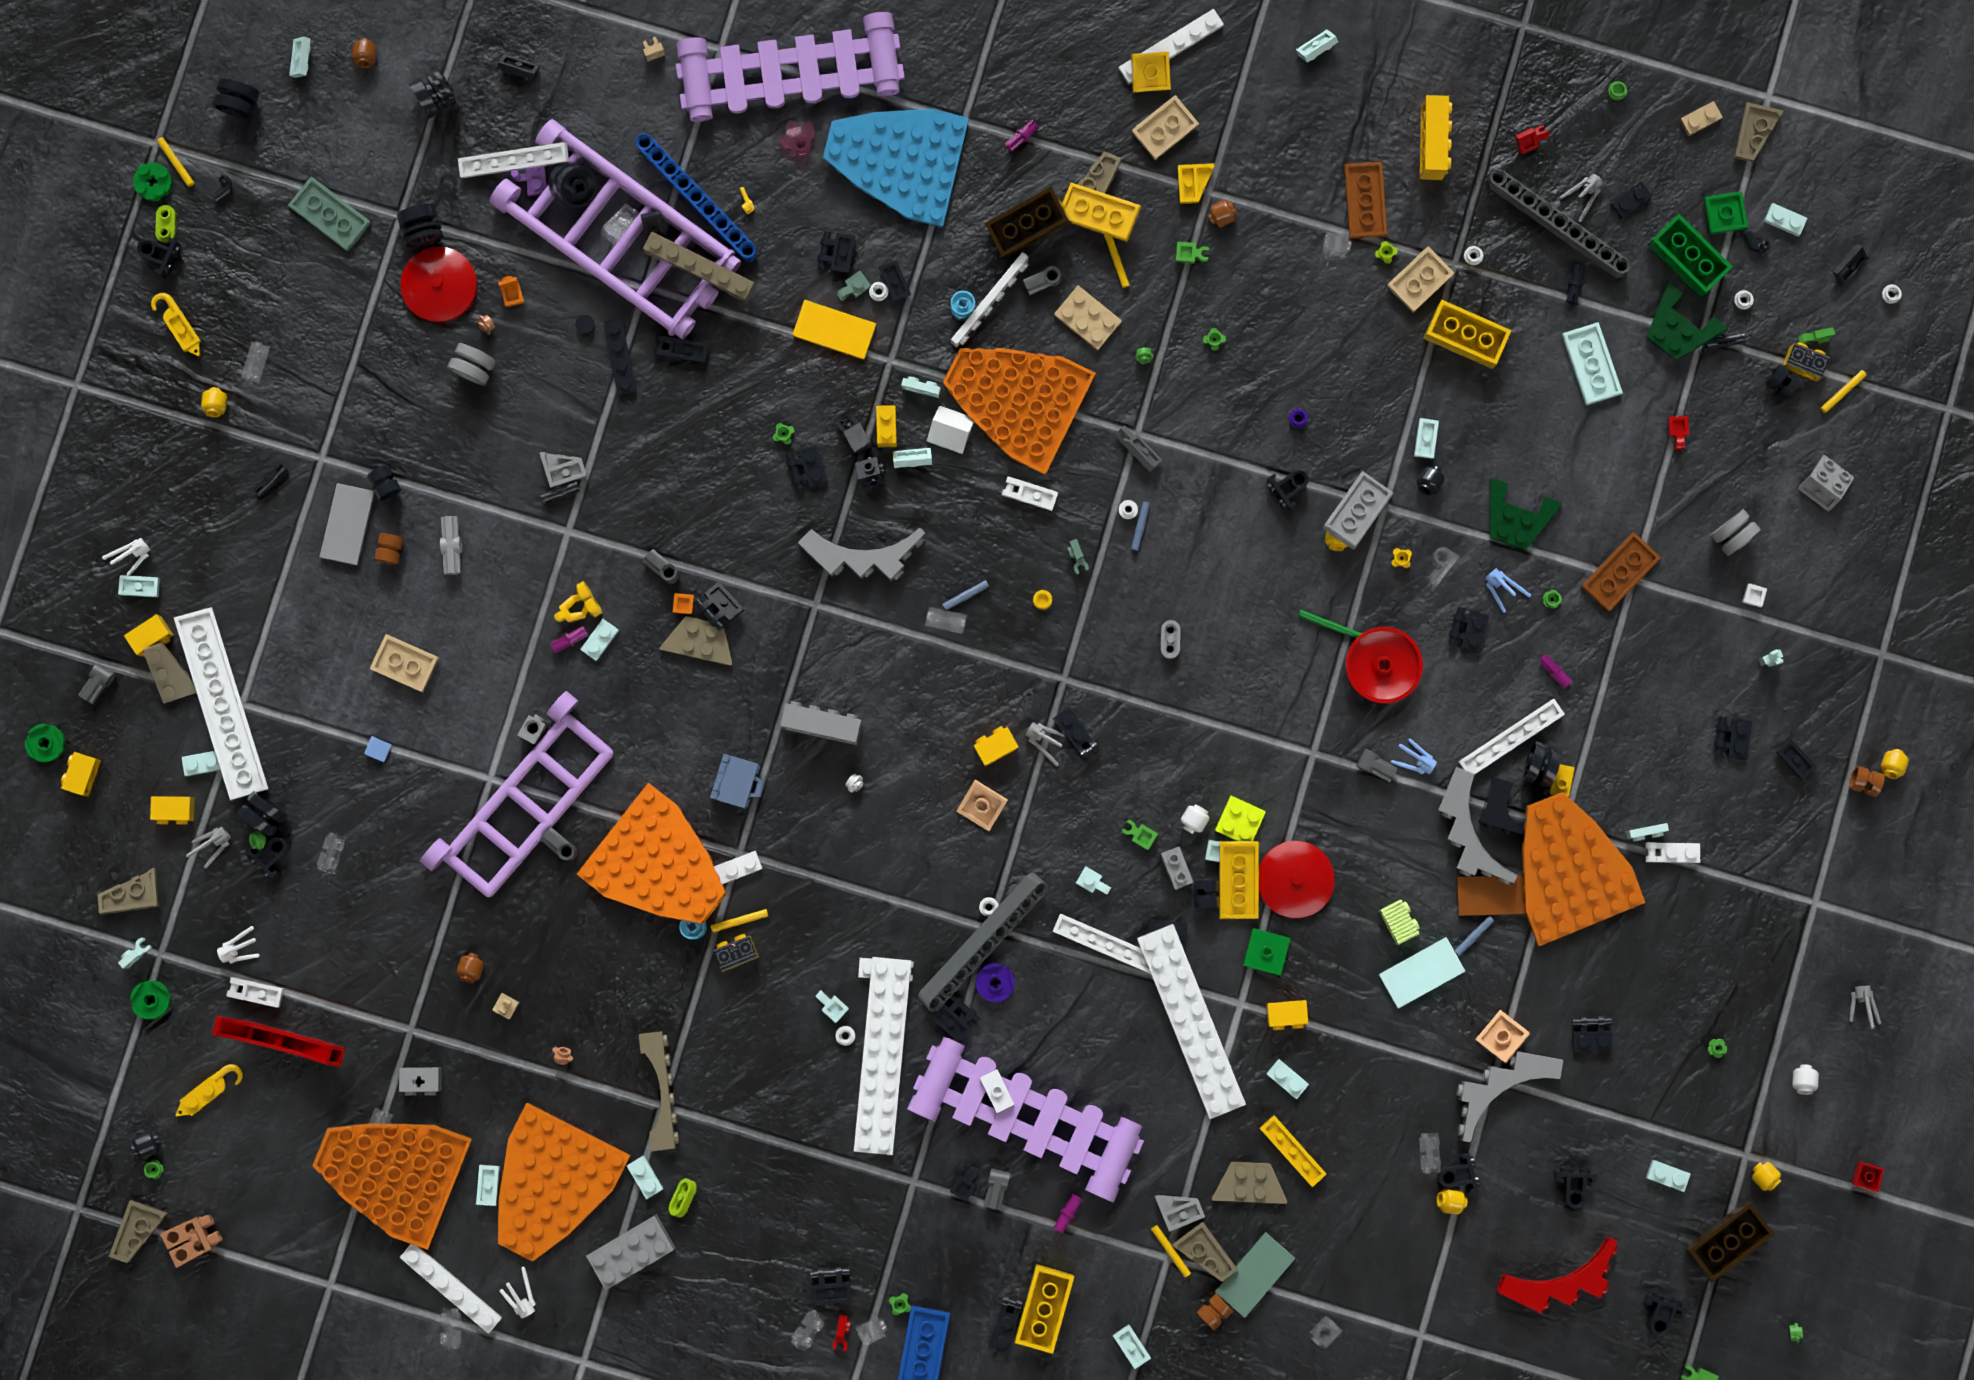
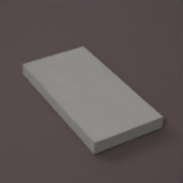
M1362 471L1322 528L1354 550L1393 492Z
M337 483L320 558L358 566L375 491Z

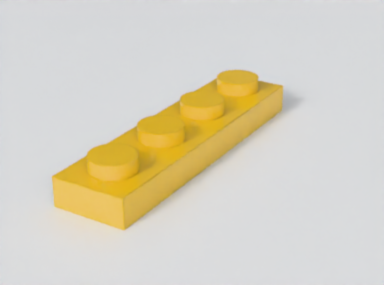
M1274 1115L1260 1127V1130L1311 1187L1326 1175L1324 1170Z

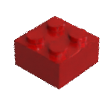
M1858 1161L1851 1184L1878 1192L1884 1169Z

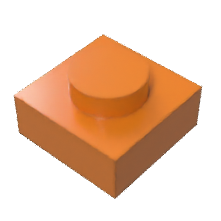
M675 593L673 613L693 615L694 595Z

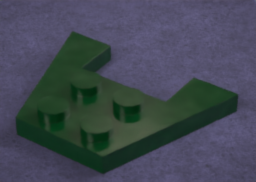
M1668 283L1646 338L1677 361L1726 332L1729 328L1714 316L1702 330L1697 328L1672 309L1684 296V293L1671 283Z
M1490 478L1489 538L1526 551L1562 505V502L1544 497L1539 512L1536 514L1503 502L1509 484Z

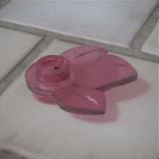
M789 120L786 126V134L779 136L778 139L784 148L793 149L796 154L804 155L811 148L810 141L815 136V129L811 121H808L801 127L796 122ZM800 143L805 144V147L800 149L798 148V145Z

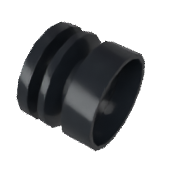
M437 68L432 70L437 77L433 80L429 73H426L428 83L425 84L420 78L409 83L429 119L440 113L438 103L441 102L446 109L449 107L445 99L449 98L453 105L457 103L453 89L446 77Z
M434 204L414 205L397 213L399 226L405 230L402 236L405 239L404 243L407 248L426 247L444 238V233L441 230L442 226L436 222L439 216Z

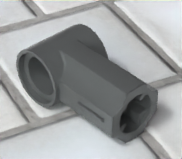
M1051 266L1043 272L1024 279L1023 282L1030 296L1051 286H1057L1061 281V274L1058 268ZM1049 273H1056L1058 275L1057 279L1050 281L1047 278Z
M654 549L648 552L642 561L667 583H676L680 577L677 568ZM668 570H674L672 577L667 578L665 576Z
M97 663L90 671L89 679L78 695L94 704L103 689L112 683L115 673Z
M1368 749L1364 750L1356 765L1359 769L1369 774L1372 773L1389 783L1398 769Z
M552 827L542 835L540 840L561 859L573 861L577 857V848ZM566 847L572 849V854L569 857L563 855Z
M991 1168L987 1185L989 1187L984 1202L985 1207L996 1210L1001 1209L1004 1192L1007 1190L1010 1178L1009 1172Z

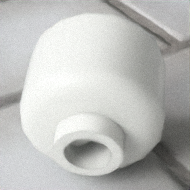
M1197 804L1188 806L1181 817V822L1184 824L1183 828L1192 834L1194 831L1202 832L1209 821L1208 811Z
M1800 1065V1068L1793 1071L1792 1087L1799 1094H1813V1091L1818 1089L1819 1073L1812 1069L1810 1065Z

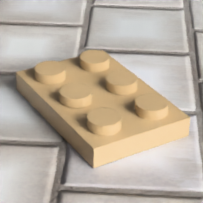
M1175 95L1133 128L1131 132L1153 159L1156 160L1197 128L1199 123Z
M1428 246L1388 283L1387 287L1414 313L1454 275V272Z
M1080 286L1074 289L1054 313L1057 319L1097 351L1122 322L1121 319Z
M385 634L370 669L424 692L439 657Z

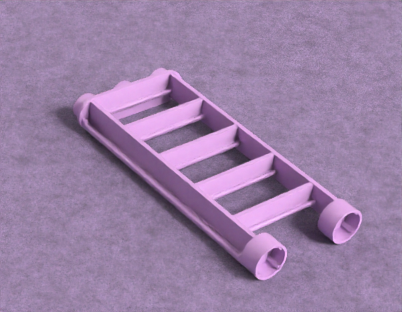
M553 119L549 120L540 130L535 141L536 144L543 146L562 142L567 143L568 150L572 152L569 162L580 165L584 161L609 179L564 239L538 220L554 199L549 190V185L529 211L526 212L515 204L521 194V188L509 179H504L492 193L489 200L490 204L503 213H509L665 327L669 335H677L684 339L696 323L690 317L698 305L707 309L713 303L719 291L713 287L714 285L702 279L672 319L647 300L648 296L670 269L671 264L659 261L637 292L610 273L644 229L640 214L659 210L660 217L681 232L674 243L686 248L692 240L717 258L716 264L734 273L738 270L741 260L734 256L735 252L726 248L578 140L565 127ZM620 187L645 207L599 265L574 247V245Z

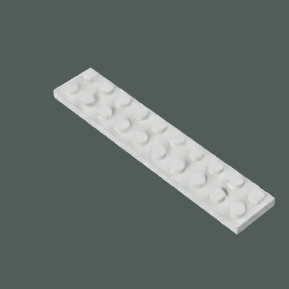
M212 607L174 617L230 801L249 796L252 791L259 793L268 790Z
M1171 924L1137 938L1209 1119L1246 1105L1174 925Z
M872 957L854 1152L893 1155L911 960Z

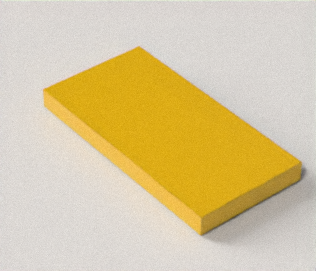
M1070 183L1062 203L1072 224L1126 242L1141 210V206L1074 183Z
M804 300L792 336L865 360L876 323Z
M1220 841L1219 918L1258 919L1259 842Z

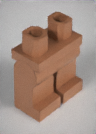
M211 1214L195 1217L160 1234L167 1249H172L185 1241L188 1242L169 1251L176 1268L214 1249L215 1245L223 1240L219 1231L209 1235L206 1229L215 1224Z

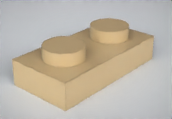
M1713 101L1682 117L1679 121L1687 135L1690 136L1721 120L1723 117Z

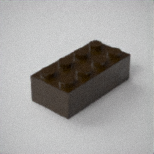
M1049 187L986 222L985 225L1001 256L1008 259L1071 224L1072 221L1056 190L1053 187Z
M1744 1201L1687 1245L1684 1250L1706 1279L1714 1282L1775 1234L1753 1205Z

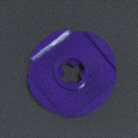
M997 963L986 965L976 978L978 993L984 999L991 1002L1005 1000L1012 993L1015 984L1012 972L1006 966ZM993 977L1001 981V984H998L996 989L989 984Z

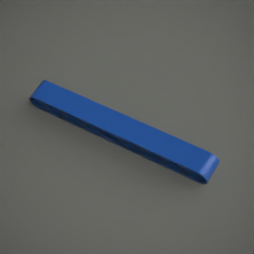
M640 134L636 138L639 152L742 260L753 262L757 258V250L751 240L650 135ZM643 141L650 142L648 147H641ZM661 154L663 158L660 161L653 160L654 156ZM669 168L676 169V171L671 175L666 173L667 169ZM682 181L689 183L685 188H680L679 184ZM694 195H701L702 197L699 201L695 202L692 200ZM713 208L714 212L711 215H706L705 210ZM720 222H726L727 226L725 228L717 227ZM733 235L740 236L737 242H732L730 239ZM750 248L753 250V253L747 256L743 254L744 250Z

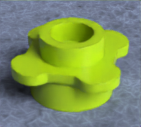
M1387 241L1381 243L1380 249L1375 252V256L1389 264L1398 250L1396 247L1388 244Z

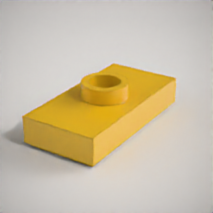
M1560 764L1556 778L1549 790L1550 794L1556 795L1563 792L1569 797L1575 767Z

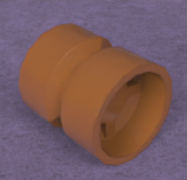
M379 533L378 545L381 547L376 549L374 560L398 565L401 554L397 551L403 546L404 538Z
M1856 766L1849 780V789L1857 792L1864 791L1866 795L1877 797L1883 787L1885 775L1876 771L1869 772L1867 768Z
M1217 1293L1208 1300L1209 1306L1204 1305L1197 1311L1198 1315L1214 1331L1222 1323L1221 1318L1227 1319L1234 1312Z

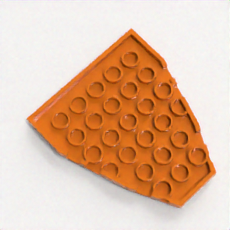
M960 348L943 384L968 417L1011 459L1046 475L1096 373L1062 356H1047L1040 353L1033 354L1026 353V351L1004 348Z
M649 783L577 873L579 877L608 899L661 917L704 924L727 894L708 851L693 831L680 807Z
M1561 792L1526 806L1524 843H1522L1523 892H1525L1524 911L1538 946L1645 903L1632 866L1598 824L1565 793Z
M526 1103L508 1138L499 1195L498 1244L531 1261L537 1259L568 1236L614 1190L631 1155Z
M368 1123L327 1128L312 1166L345 1201L360 1213H363L389 1236L428 1250L472 1139L436 1125Z

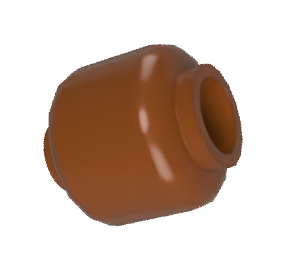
M366 38L354 42L352 45V61L358 67L369 68L376 62L377 46Z
M1224 199L1210 207L1211 213L1208 214L1212 224L1216 223L1219 227H1224L1235 221L1237 211L1232 201L1228 202Z
M469 953L468 956L460 958L456 974L461 981L474 983V981H478L481 978L484 962L479 959V955Z

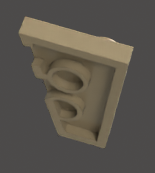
M152 868L145 874L135 876L126 883L119 884L98 894L99 914L159 907L156 869Z
M1204 1222L1172 1244L1174 1248L1198 1263L1220 1281H1224L1238 1270Z

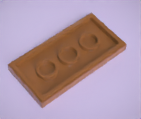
M1382 162L1344 164L1349 239L1387 237Z
M1632 532L1580 587L1603 609L1610 612L1661 557L1635 532Z
M1517 875L1515 883L1510 882L1509 885L1499 881L1500 877L1498 876L1456 877L1458 916L1526 914L1524 911L1525 892H1523L1524 875Z

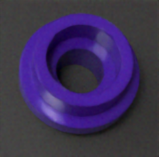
M1294 409L1289 415L1290 424L1296 428L1305 426L1308 421V415L1303 409ZM1299 415L1302 420L1297 422L1295 416Z

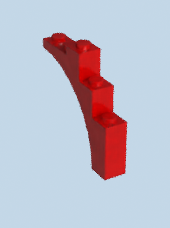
M218 1015L212 1031V1035L283 1051L337 1067H341L346 1049L318 1038L303 1036L288 1030Z
M1606 1237L1600 1249L1587 1263L1563 1277L1531 1281L1515 1278L1503 1273L1496 1292L1539 1313L1547 1309L1550 1303L1549 1296L1571 1306L1572 1302L1575 1303L1579 1297V1288L1601 1298L1602 1295L1606 1294L1609 1287L1607 1284L1609 1280L1602 1278V1275L1606 1274L1610 1264L1608 1262L1610 1257L1614 1256L1617 1252L1618 1246L1616 1244L1618 1241Z

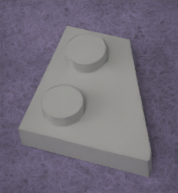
M540 452L550 488L588 477L582 458Z
M1155 1196L1169 1232L1205 1217L1198 1198Z

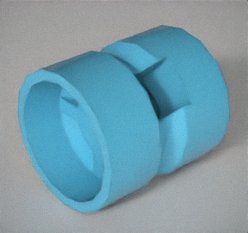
M959 291L951 298V312L956 319L967 320L975 311V299L971 293Z
M681 921L679 929L684 937L696 940L705 935L707 924L706 921L704 924Z

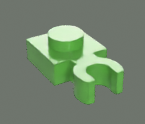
M1177 242L1175 262L1194 264L1195 258H1198L1201 262H1208V257H1203L1201 253L1209 252V247L1203 246L1200 249H1196V243Z
M1832 327L1801 334L1798 337V341L1804 344L1818 341V344L1826 343L1835 335L1834 329Z
M1127 820L1132 829L1130 831L1122 829V832L1125 835L1132 834L1134 837L1131 841L1149 850L1158 833L1143 824L1137 828L1133 821Z
M1685 1365L1684 1368L1690 1370V1375L1687 1377L1681 1375L1683 1380H1718L1719 1378L1718 1375L1701 1368L1696 1373L1694 1368Z

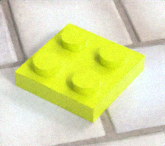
M1230 796L1215 831L1236 841H1253L1266 811Z

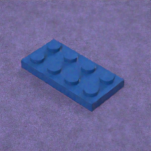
M911 1306L898 1380H938L950 1312Z

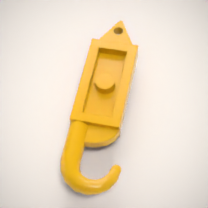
M166 293L155 295L151 301L153 311H156V302L158 300H165L170 308L165 311L163 320L185 352L188 351L200 357L201 340L173 298Z
M228 1064L180 1100L181 1103L176 1116L195 1115L224 1092L226 1083L223 1077L230 1071L236 1072L238 1078L235 1085H238L243 1078L242 1070L234 1064Z

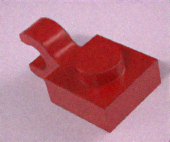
M1539 126L1535 130L1531 128L1516 135L1519 152L1524 154L1539 147V141L1550 137L1549 131L1545 130L1544 126Z
M1688 416L1668 417L1669 437H1675L1674 449L1675 451L1683 450L1685 448L1684 436L1689 435Z
M840 1314L833 1349H836L837 1343L841 1342L844 1345L843 1351L847 1350L848 1343L844 1339V1334L849 1333L851 1321H847L848 1316Z

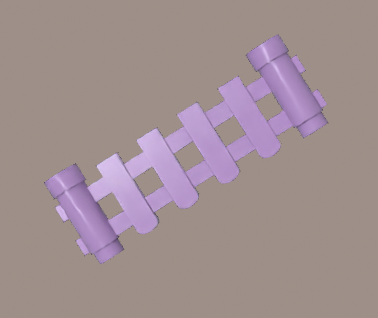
M876 12L864 16L863 24L867 38L852 40L851 29L832 32L833 43L815 45L814 34L795 37L796 48L778 50L776 40L758 42L759 53L740 55L739 45L720 47L721 58L709 60L706 58L708 51L704 38L695 37L680 40L676 43L677 55L680 60V64H676L677 77L678 79H683L685 94H680L682 110L687 109L689 111L691 121L701 122L713 118V105L728 103L730 112L739 114L747 110V101L765 98L767 106L774 109L780 108L785 104V95L803 93L805 102L817 103L822 99V90L840 88L841 95L844 98H854L860 92L859 85L873 83L876 86L877 95H895L900 92L899 82L904 79L903 64L897 63L896 49H900L898 34H893L895 30L893 15L889 12ZM870 53L872 68L857 70L855 55ZM836 58L838 73L819 75L817 60ZM799 63L801 78L782 80L780 65ZM761 68L763 83L745 85L743 70ZM724 73L726 88L711 90L709 75Z
M943 1037L940 1046L935 1047L932 1045L926 1058L930 1060V1064L924 1077L918 1076L913 1089L917 1090V1093L913 1095L907 1110L936 1122L941 1111L940 1106L942 1102L956 1108L953 1119L970 1126L974 1116L992 1124L988 1132L989 1135L1006 1142L1010 1132L1027 1140L1024 1151L1042 1158L1045 1149L1063 1156L1059 1166L1075 1174L1078 1173L1081 1165L1095 1170L1085 1190L1114 1203L1120 1189L1118 1188L1120 1182L1125 1184L1131 1170L1126 1168L1132 1154H1138L1144 1142L1139 1139V1133L1143 1126L1123 1117L1120 1118L1118 1125L1115 1127L1101 1122L1103 1112L1100 1108L1088 1105L1082 1113L1065 1105L1067 1095L1058 1089L1050 1090L1047 1097L1029 1089L1032 1081L1029 1076L1023 1073H1016L1011 1081L1001 1077L1014 1105L996 1113L994 1108L980 1103L986 1091L980 1077L996 1069L995 1062L990 1058L981 1057L975 1065L962 1059L961 1054L965 1046L946 1037ZM955 1072L970 1078L963 1094L949 1089ZM1023 1103L1041 1110L1034 1127L1016 1119ZM1058 1119L1076 1126L1070 1142L1052 1135ZM1094 1135L1108 1141L1102 1157L1088 1151Z

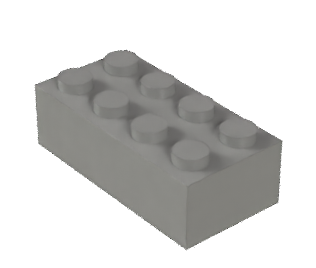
M791 701L790 704L785 703L780 725L782 729L858 745L862 721L857 715L847 713L846 717L840 715L839 711L828 709V712H823L817 706L809 705V708H805L799 702Z
M656 1214L588 1254L586 1257L604 1289L607 1290L670 1253L676 1247Z

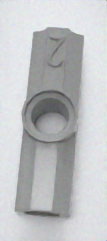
M457 516L441 517L442 538H440V549L443 555V571L445 575L461 574L460 553H462L459 520Z

